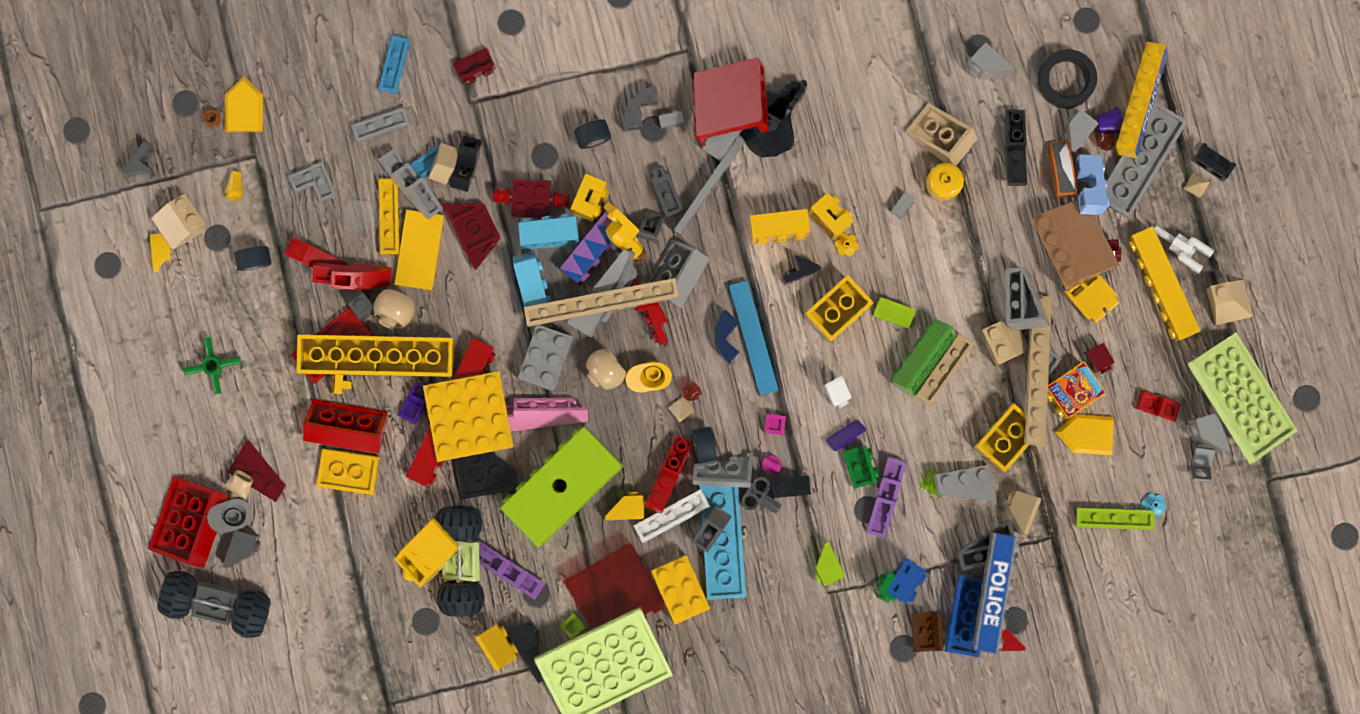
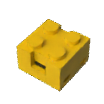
M585 174L571 206L572 214L594 223L595 219H599L603 210L601 209L602 201L606 202L610 194L607 182Z
M827 192L810 208L809 215L835 241L851 227L854 220L852 219V213L847 208L843 210L839 206V199L834 194L830 195Z

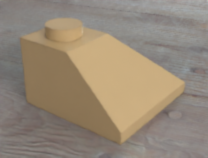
M1244 280L1226 282L1206 288L1215 326L1253 317Z
M1014 491L1007 498V510L1019 535H1027L1041 498L1020 491Z

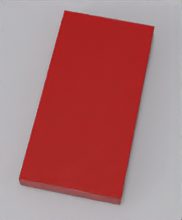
M350 307L315 334L374 336ZM296 349V350H295L293 353H291L290 355L292 356V358H293V359L296 361V363H297V349ZM327 374L306 375L313 384H316Z

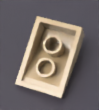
M930 103L925 106L905 131L907 135L945 163H952L955 166L977 140L972 127Z

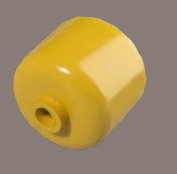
M944 162L937 164L931 169L926 178L928 193L938 201L952 200L960 193L964 184L961 170L952 163Z

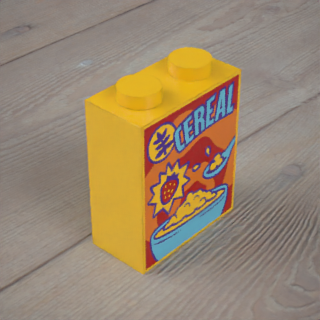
M1083 361L1048 384L1047 400L1054 403L1056 406L1054 410L1057 415L1066 420L1106 394V392Z

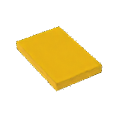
M322 449L316 487L374 495L380 457Z

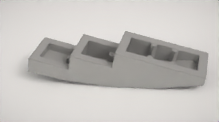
M395 148L378 159L403 194L427 219H430L443 209L422 177L418 178L410 164H405Z

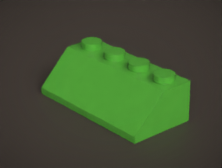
M937 319L933 323L930 322L925 329L926 334L915 342V349L911 354L908 353L903 359L904 364L900 370L896 369L891 377L893 380L891 382L895 387L911 398L914 396L956 337L954 327Z

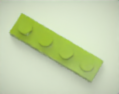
M1076 508V527L1154 530L1155 511Z

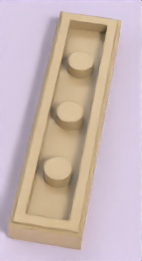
M958 333L915 396L931 406L974 343Z

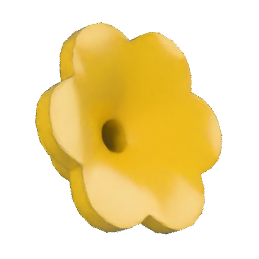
M844 233L835 241V247L838 248L837 252L841 256L851 257L854 251L859 248L854 235L848 236Z

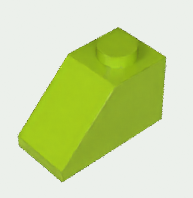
M829 541L823 544L815 568L817 573L814 574L818 584L822 583L824 587L845 577Z

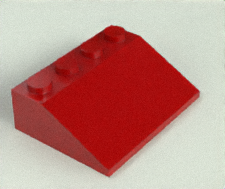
M173 476L148 550L187 565L204 569L217 533L208 523V512L213 506L228 501L230 495Z

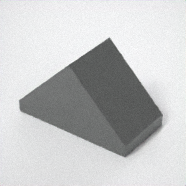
M647 209L639 228L638 237L656 243L665 215Z

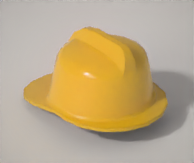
M651 360L644 364L633 366L627 372L625 381L632 391L648 392L667 387L671 382L672 374L665 364Z

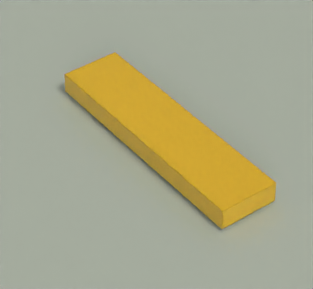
M392 178L378 179L380 255H399L398 186Z

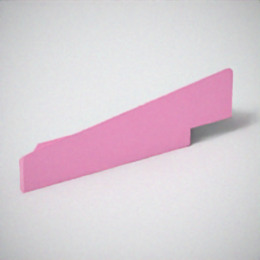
M514 398V406L506 405L510 431L588 421V408H581L573 398Z

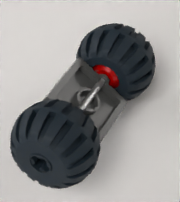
M172 571L165 576L157 602V609L162 615L170 619L184 618L188 615L191 605L194 603L191 614L193 617L229 626L232 613H234L231 627L235 633L244 638H255L262 634L271 600L266 594L258 590L244 591L240 594L237 605H235L238 590L200 581L195 595L197 581L191 574L185 571Z

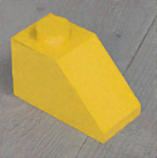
M628 492V496H624L605 516V520L644 519V496H640L639 492Z

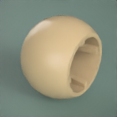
M386 289L375 299L373 312L382 326L389 329H394L395 327L403 328L414 317L415 303L411 298L398 291Z
M607 348L593 352L586 362V368L589 370L586 376L597 388L601 385L605 390L614 389L626 377V370Z

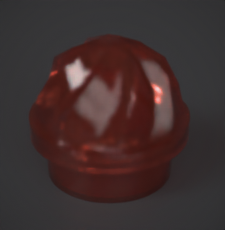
M1113 133L1098 134L1096 142L1102 150L1108 151L1114 146L1116 138H1114Z
M695 382L687 383L682 389V395L684 399L694 401L699 399L702 391Z

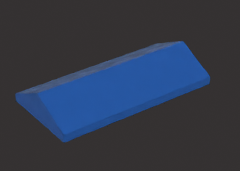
M958 575L945 652L979 658L980 651L974 650L972 644L983 579Z

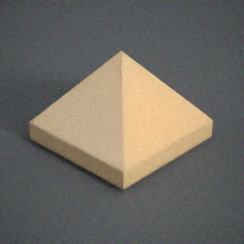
M1193 172L1183 189L1201 198L1210 182Z

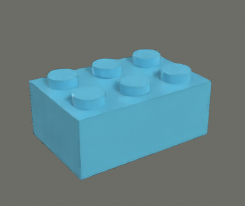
M572 214L561 215V218L553 219V216L542 217V220L534 221V218H526L522 220L523 222L518 223L520 245L523 251L580 244L578 221L576 216L572 217Z

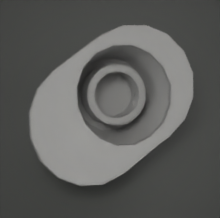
M233 499L213 506L208 512L207 520L215 531L227 533L247 526L252 520L253 511L248 502L242 499Z

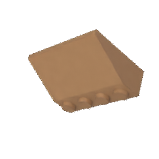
M1078 200L1032 218L1066 290L1119 266L1095 215L1080 214Z

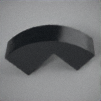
M463 136L458 148L457 163L451 175V188L469 191L478 163L482 140Z

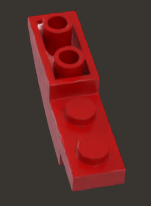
M314 262L312 282L331 284L330 288L335 289L382 288L391 285L392 267L360 263L346 266Z
M634 279L629 287L642 284ZM655 302L633 307L634 311L638 310L640 314L647 311L648 314L645 315L648 325H653L655 332H652L655 343L659 342L661 346L668 344L662 329V325L667 324L668 321L659 303Z
M678 435L675 436L644 505L645 507L658 513H663L693 446V442Z

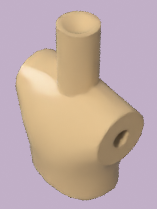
M236 470L225 484V488L232 492L228 501L237 499L238 496L246 500L251 492L253 478L240 470Z

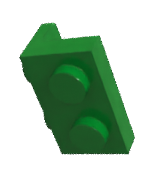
M865 445L843 452L853 489L877 482L876 478H879L877 468L873 467L871 460L874 459L871 448L867 449Z
M887 571L885 574L881 573L876 581L878 586L875 592L878 593L877 597L889 603L890 601L895 602L897 599L887 593L896 575Z

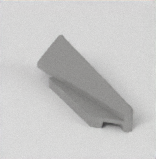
M624 249L588 295L629 287L636 277V269L633 267L635 252ZM613 311L572 318L567 323L592 337L599 321L607 322Z

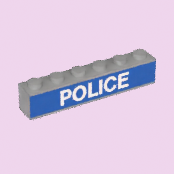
M991 532L972 644L974 650L998 654V650L1002 649L1003 638L1001 637V632L1006 627L1004 614L1005 610L1008 611L1010 604L1007 596L1008 591H1011L1013 586V580L1010 579L1011 572H1014L1016 568L1014 554L1019 549V541H1017L1015 536Z

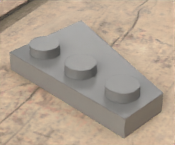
M753 452L738 458L737 456L729 457V460L720 462L715 460L695 464L693 485L751 488Z
M990 465L933 475L936 491L939 495L997 503Z

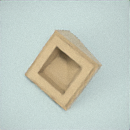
M681 397L668 407L679 423L695 412L684 397Z

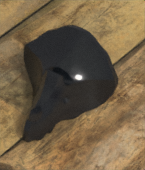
M793 80L779 91H766L769 131L761 132L758 126L743 129L740 133L746 145L754 154L762 158L776 157L793 148L794 133L791 113L796 105L802 101L806 93V80Z

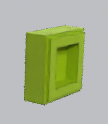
M575 613L560 625L562 630L571 639L577 637L587 627Z

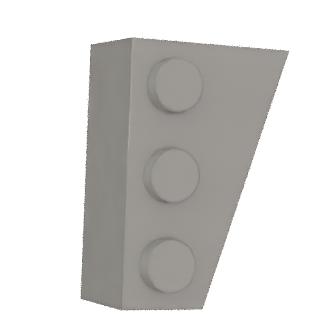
M1025 267L1005 269L1006 324L1013 331L1049 327V321L1031 274Z

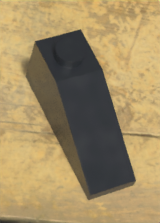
M527 621L508 633V636L539 684L543 681V678L534 660L535 657L540 655L539 637L537 635L539 630L534 623L530 624Z

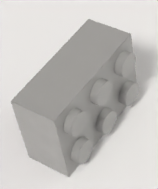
M537 325L518 379L555 393L572 348L574 337Z

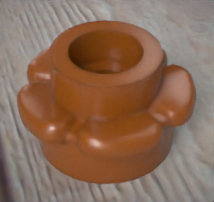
M208 109L203 115V122L210 128H213L215 125L218 126L221 122V114L217 110Z

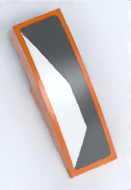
M1068 141L1049 142L1052 179L1054 180L1056 198L1076 196V178Z

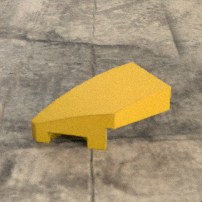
M161 233L150 234L154 272H158L160 270L159 267L166 260L169 261L171 259V248Z

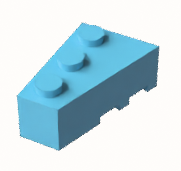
M535 251L514 256L513 266L524 306L528 307L552 302L550 295H546L545 289L548 286L546 278L541 276L540 271L543 270L541 260H537Z

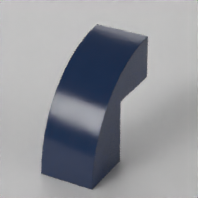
M724 310L716 327V344L720 355L729 365L739 354V351L728 343L726 339L740 322Z

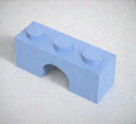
M1078 155L1073 164L1076 181L1087 182L1091 187L1083 188L1078 196L1080 214L1103 215L1110 204L1109 196L1106 193L1107 180L1104 179L1105 164L1102 163L1101 155Z

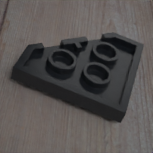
M491 452L456 458L462 499L515 491L519 485L517 470Z

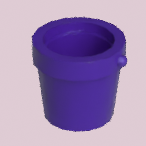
M1115 107L1113 111L1097 115L1100 134L1117 133L1120 135L1123 121L1119 108Z

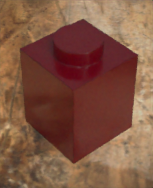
M1104 343L1084 353L1094 373L1100 371L1103 374L1111 370L1110 365L1115 363Z

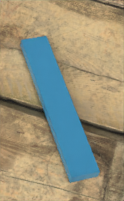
M748 281L729 285L759 394L762 396L779 391Z

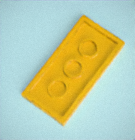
M406 210L395 286L433 291L444 215L435 214L430 219H427L421 212Z

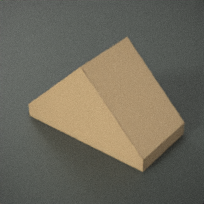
M440 143L428 176L429 179L447 184L455 168L458 148Z

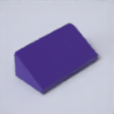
M855 420L827 438L826 442L832 451L835 452L864 433L866 428L859 420Z

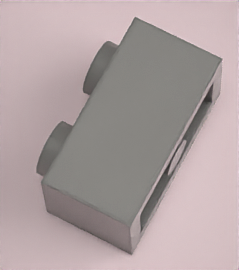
M673 110L672 113L668 114L664 112L658 116L661 129L684 124L682 110Z
M904 192L890 213L899 219L901 217L904 218L908 213L906 211L908 207L911 208L915 202L913 200L915 198Z

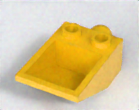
M432 519L401 550L394 560L403 569V578L406 581H414L421 588L439 573L460 546L443 530L435 519Z

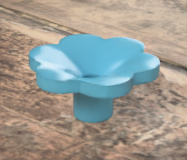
M1153 493L1148 494L1141 503L1144 510L1155 511V517H1159L1161 512L1166 509L1163 497Z

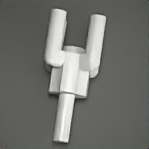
M1159 226L1154 228L1157 235L1171 243L1169 250L1178 255V261L1198 274L1203 266L1191 259L1195 251L1198 250L1209 258L1214 253L1212 248L1195 237L1188 239L1180 233L1177 237H1174Z

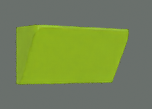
M880 297L873 316L909 329L916 310Z

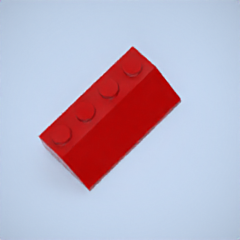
M313 399L303 423V441L379 454L384 439L388 412Z

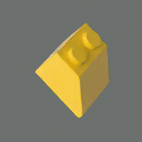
M499 624L475 637L495 671L519 657L515 645L507 639V630L503 625L500 627Z

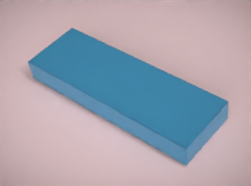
M391 35L378 87L379 91L398 94L411 42L410 39Z

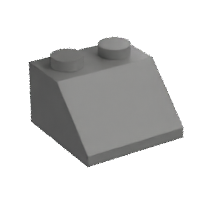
M986 42L966 65L967 72L972 77H977L980 80L1005 79L1014 69L1009 62Z
M1218 413L1187 421L1188 435L1192 436L1194 441L1207 448H1214L1216 453L1230 450Z

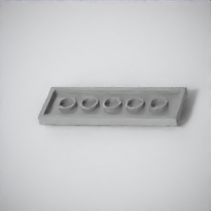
M1154 102L1138 158L1121 156L1107 179L1106 193L1110 199L1109 208L1128 219L1130 218L1187 124V120L1159 103Z

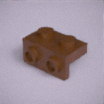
M941 612L911 613L913 652L943 651L944 639L942 636L943 620Z

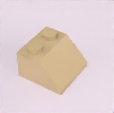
M185 193L167 203L151 218L172 250L205 232L206 228L205 222Z
M1006 319L979 332L995 366L1029 351V346L1022 331H1013L1006 324Z

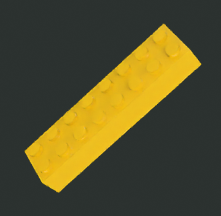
M298 335L297 373L454 377V338Z

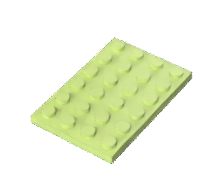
M1237 332L1188 363L1192 373L1249 464L1256 462L1298 431Z
M640 607L534 658L561 714H594L673 675Z

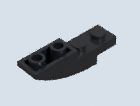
M1006 109L1005 171L1007 174V186L1027 185L1025 110Z

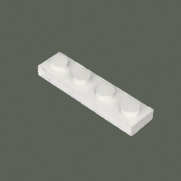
M700 489L665 508L662 514L656 513L634 525L642 543H645L711 506L703 490Z

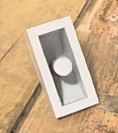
M842 376L823 386L833 408L838 406L840 409L849 404L848 400L852 397Z

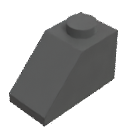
M342 289L339 291L348 306L362 322L374 313V304L362 289Z
M715 506L692 540V543L708 553L732 516Z
M234 530L222 567L230 568L254 556L255 552L258 553L261 546L260 536L241 530Z

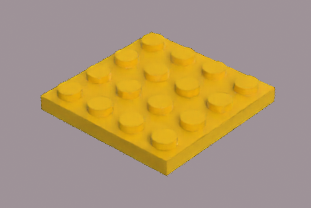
M499 371L423 386L437 462L514 447Z

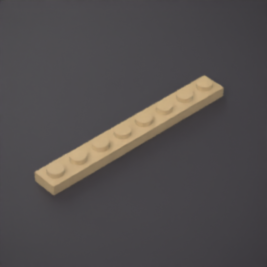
M676 278L528 306L524 307L527 326L531 327L679 298Z
M1039 295L1050 326L1029 330L1024 444L1043 447L1046 442L1052 297Z

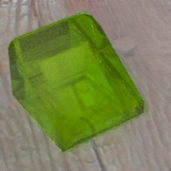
M928 470L920 487L941 498L942 495L937 494L933 476L937 473Z

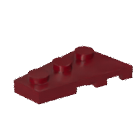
M247 439L227 472L233 475L236 470H240L253 478L252 488L277 502L287 485L253 446L252 442Z

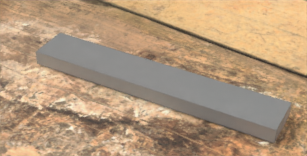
M737 137L674 229V233L678 236H681L744 145V140L741 137Z

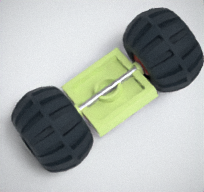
M473 506L443 507L437 512L435 520L460 548L442 568V579L452 581H447L440 585L436 597L437 605L440 611L447 616L462 617L475 615L481 611L485 595L482 586L477 582L480 580L479 542L469 540H474L479 536L483 525L482 517L478 509Z

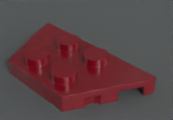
M442 204L473 269L477 270L501 239L485 204Z

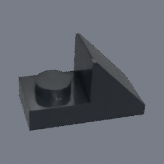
M794 255L799 270L796 271L793 268L786 271L782 279L784 284L788 285L819 272L821 267L816 263Z

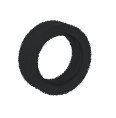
M1073 49L1060 50L1050 55L1038 73V88L1041 95L1048 103L1062 109H1071L1083 104L1092 95L1097 85L1095 65L1087 55ZM1060 62H1072L1078 65L1085 75V86L1082 92L1071 97L1062 96L1055 92L1049 81L1050 71L1053 66Z

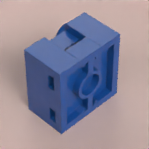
M902 558L894 572L896 577L887 593L904 604L912 603L917 595L915 591L917 586H922L927 577L925 575L926 570L910 560Z

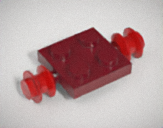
M513 178L512 193H510L508 187L505 190H500L498 186L497 190H493V201H496V205L499 202H504L505 206L509 201H512L511 217L542 219V217L550 216V204H552V201L555 209L558 206H563L565 210L566 206L570 204V195H566V191L564 194H559L558 190H556L553 196H551V180Z

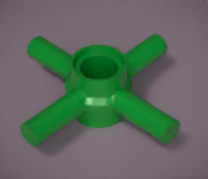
M211 337L203 338L207 357L201 365L183 368L185 376L200 372L211 376L214 395L222 393L218 374L221 373L223 367L242 364L240 356L224 360L214 356ZM211 361H215L217 364L216 369L210 371L208 368Z

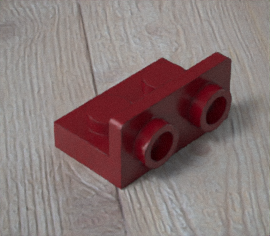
M487 47L452 63L462 85L465 83L466 85L472 84L477 81L476 78L482 75L484 77L494 73L493 70L497 69Z

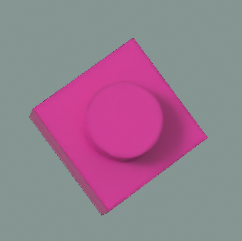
M767 414L764 433L784 435L786 416Z

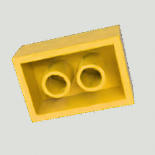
M808 209L751 215L749 218L752 244L756 243V246L767 245L769 241H775V244L786 243L787 239L803 241L810 234Z
M847 275L811 307L804 316L831 343L869 309L874 302Z
M1014 403L1005 410L973 447L1001 473H1005L1029 446L1024 444L1026 413Z
M687 555L651 571L674 624L710 609Z

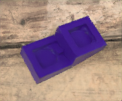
M418 380L414 382L398 417L416 425L426 406L423 386L426 384Z

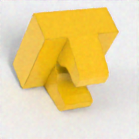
M332 375L331 394L340 395L342 394V389L350 390L352 382L343 381V375Z

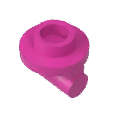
M770 455L765 457L762 467L767 474L774 475L779 473L782 464L778 457Z

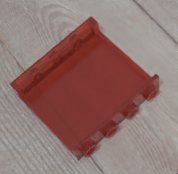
M631 542L563 581L591 630L639 607L645 618H647L646 614L651 611L655 614L664 609L662 605L665 604V601Z

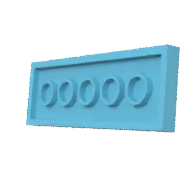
M699 485L711 506L701 512L702 525L715 506L732 516L708 553L704 551L707 600L746 597L738 487Z

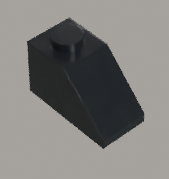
M809 476L771 479L773 499L811 495Z

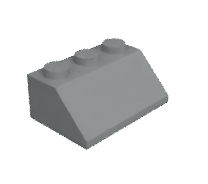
M672 239L647 283L676 278L679 298L666 301L682 308L706 267L709 258L697 249Z

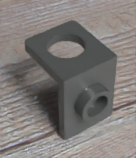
M1199 446L1195 448L1190 464L1192 480L1211 482L1210 467L1215 454L1214 448ZM1197 471L1204 472V473L1206 474V476H1205V477H1201V476L1197 475L1196 472H1197Z

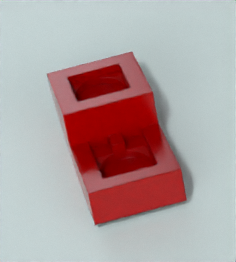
M1141 391L1135 409L1176 422L1181 404L1146 391Z

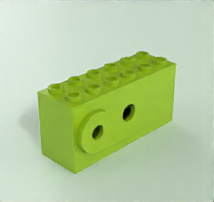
M578 427L571 434L573 438L569 442L565 440L557 448L559 451L555 455L550 454L543 461L545 465L542 468L537 467L529 475L531 479L528 482L523 481L516 487L517 492L514 495H508L501 502L503 506L500 509L538 548L543 546L625 466L588 427ZM559 479H563L567 483V488L564 492H560L556 487Z

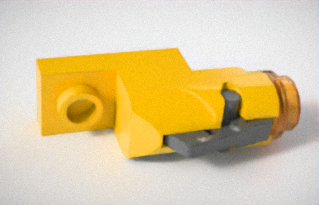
M608 202L603 208L608 212L606 216L612 221L606 229V234L611 241L610 248L618 253H621L624 249L635 252L633 261H641L646 255V250L636 237L640 230L615 206Z

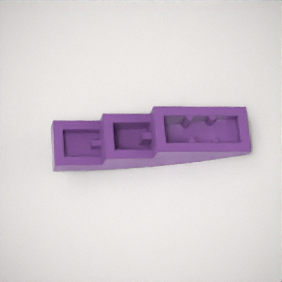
M888 456L866 533L882 538L886 537L907 461Z
M480 540L477 541L479 542L480 565L535 600L545 585L544 582Z

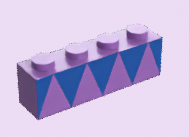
M607 211L560 267V271L578 285L580 282L585 283L590 276L589 271L593 267L597 268L602 262L601 256L605 252L608 254L612 249L610 248L611 241L606 234V229L612 222L606 216L608 214Z

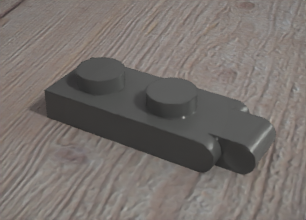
M662 165L652 168L653 177L650 178L665 217L668 218L684 212L669 172H664Z

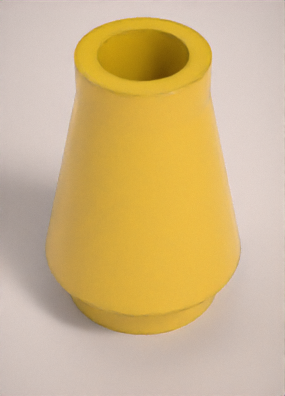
M232 171L230 173V178L224 192L226 199L240 201L244 195L241 172Z

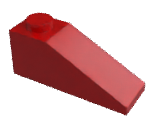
M292 237L284 254L313 268L314 262L348 265V263Z

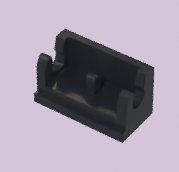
M1206 143L1200 146L1191 160L1222 182L1229 177L1236 166V163L1230 162L1208 147Z

